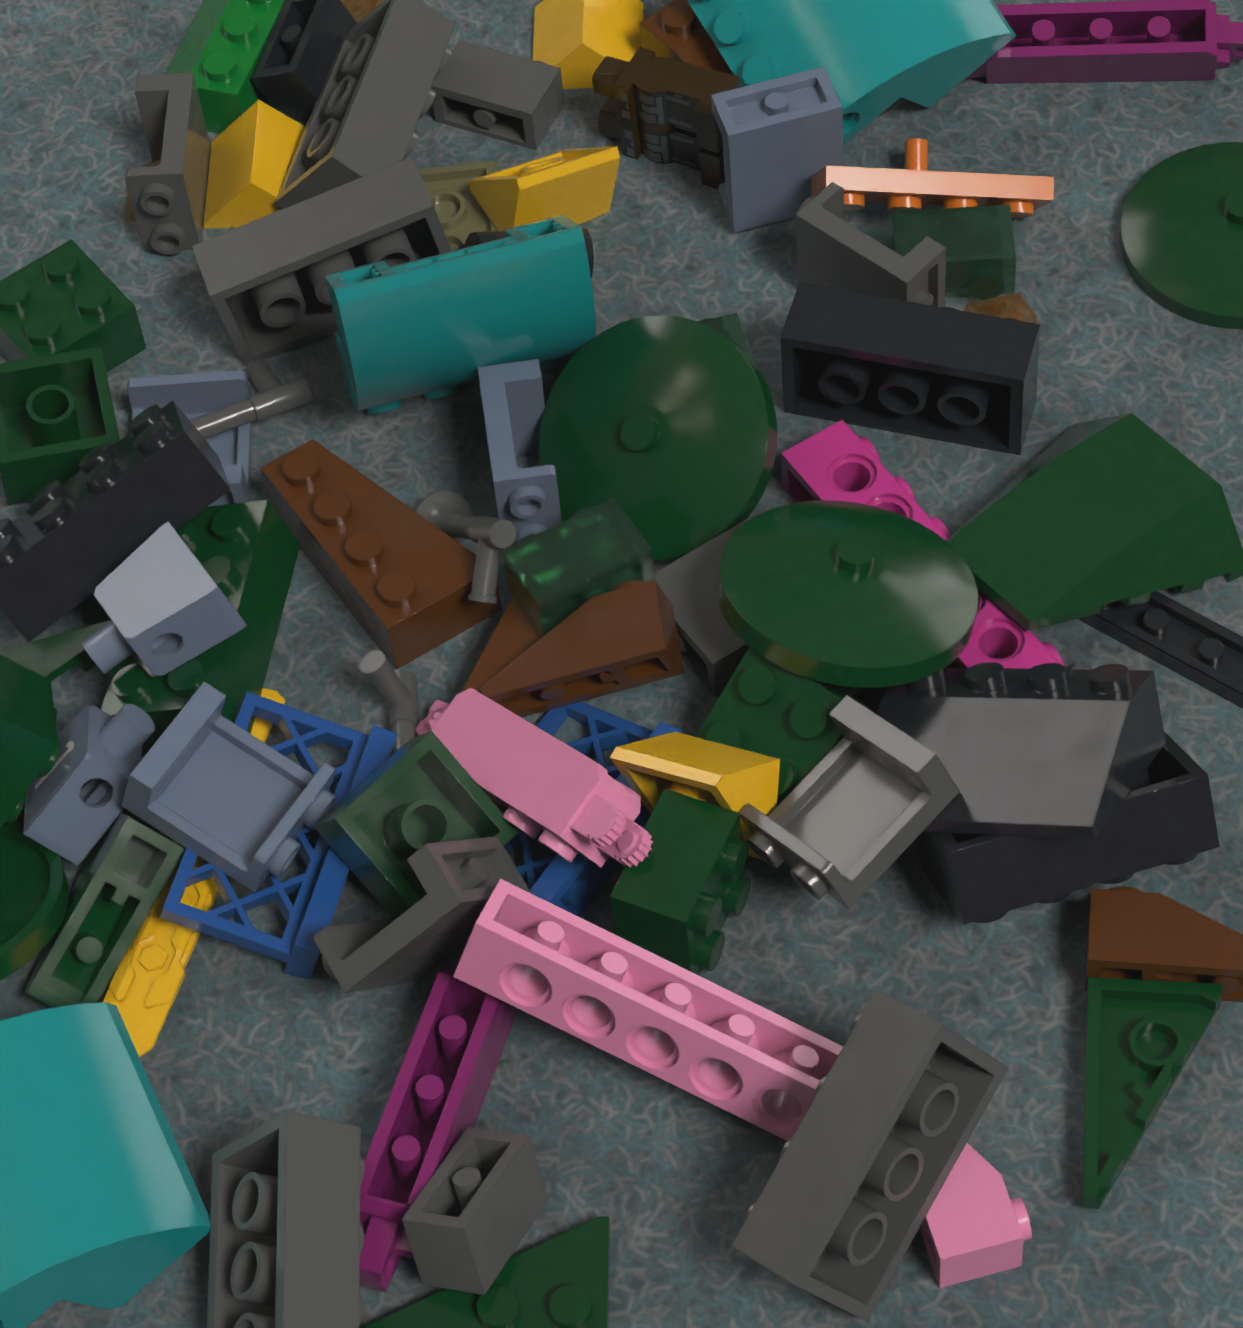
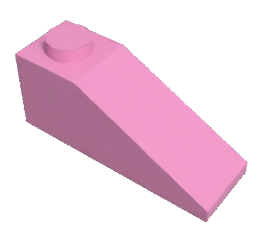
M966 1143L919 1228L939 1288L1022 1266L1024 1241L1032 1239L1030 1220L1020 1197L1010 1199L1002 1175L972 1146Z

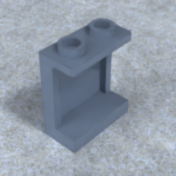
M825 67L711 95L712 113L723 140L725 183L720 184L718 187L719 198L734 233L795 218V214L802 203L811 197V176L826 165L844 166L842 105Z
M539 359L477 367L498 518L510 521L516 529L514 543L507 548H503L504 555L519 553L523 556L535 557L540 547L548 550L564 547L555 466L543 465L519 468L516 465L515 458L517 456L539 453L540 428L545 409Z
M243 370L154 375L127 380V394L132 408V420L150 406L158 405L162 409L172 400H174L187 418L191 420L247 400V397L252 396L247 374ZM253 421L205 438L219 456L231 488L208 507L251 502Z
M203 682L129 775L122 807L253 892H256L269 873L280 878L290 866L301 846L295 839L305 825L316 830L314 826L329 813L336 800V796L329 792L336 769L325 762L318 772L313 775L221 715L226 695L208 683Z

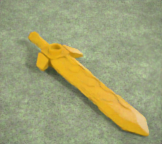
M266 688L262 689L261 697L281 704L285 703L286 700L277 691ZM255 717L251 735L265 743L273 723ZM173 840L174 843H176V844L180 845L181 847L185 848L184 846H182L181 844H179L178 842H176L175 840ZM183 855L116 969L103 1002L117 1006L139 1058L154 1048L185 978L186 966L201 932L160 918ZM198 856L193 869L205 865L201 857ZM212 877L186 887L180 903L205 912L210 911L219 893Z

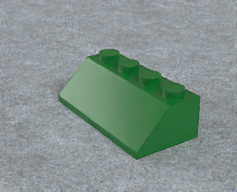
M285 0L203 1L165 74L194 73L207 132L221 134L258 99L264 103L267 99L250 78Z

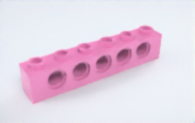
M501 878L473 927L453 976L786 1141L794 1136L814 1100L819 1082L830 1072L844 1047Z

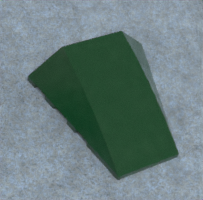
M1133 413L1073 424L947 540L965 560L974 576L977 588L1027 631L1100 614L1103 604L1120 600L1129 607L1148 602L1152 592L1175 587L1182 594L1202 589L1205 579L1223 576L1227 582L1243 576V548L1222 486Z

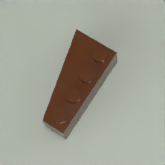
M314 439L260 468L269 502L300 543L302 551L377 647L386 655L395 670L502 610L498 583L495 597H497L496 604L468 600L469 593L472 590L476 554Z

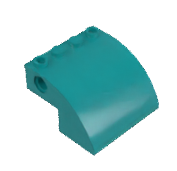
M687 0L734 76L741 77L742 87L825 67L842 105L843 145L899 98H904L930 108L1016 37V34L993 0Z
M564 215L505 229V238L392 267L385 261H380L325 275L338 332L333 334L350 401L357 411L366 409L367 414H377L402 406L401 400L422 394H424L425 399L448 396L458 392L460 384L479 380L477 367L539 359L540 369L556 368L568 364L573 355L596 337L594 295L582 227Z
M106 1002L73 1004L37 1010L1 1020L0 1328H26L58 1300L112 1310L125 1304L210 1232V1217L116 1005Z

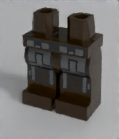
M639 47L630 62L605 56L592 77L594 93L609 97L600 109L598 117L600 134L620 139L624 156L638 160L643 153L647 159L654 163L669 164L675 162L701 171L702 184L718 189L720 184L725 183L723 140L712 113L711 95L742 87L741 77L671 58L656 57L655 51Z

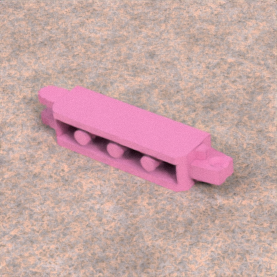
M473 688L458 693L451 703L436 700L429 708L428 716L421 720L415 729L419 735L432 730L498 809L503 813L505 808H507L503 815L504 819L533 840L543 830L537 840L569 863L579 853L601 868L609 856L624 866L627 865L631 868L632 865L637 866L639 862L643 863L644 858L648 857V852L652 850V836L634 822L641 809L640 795L610 777L608 770L599 763Z

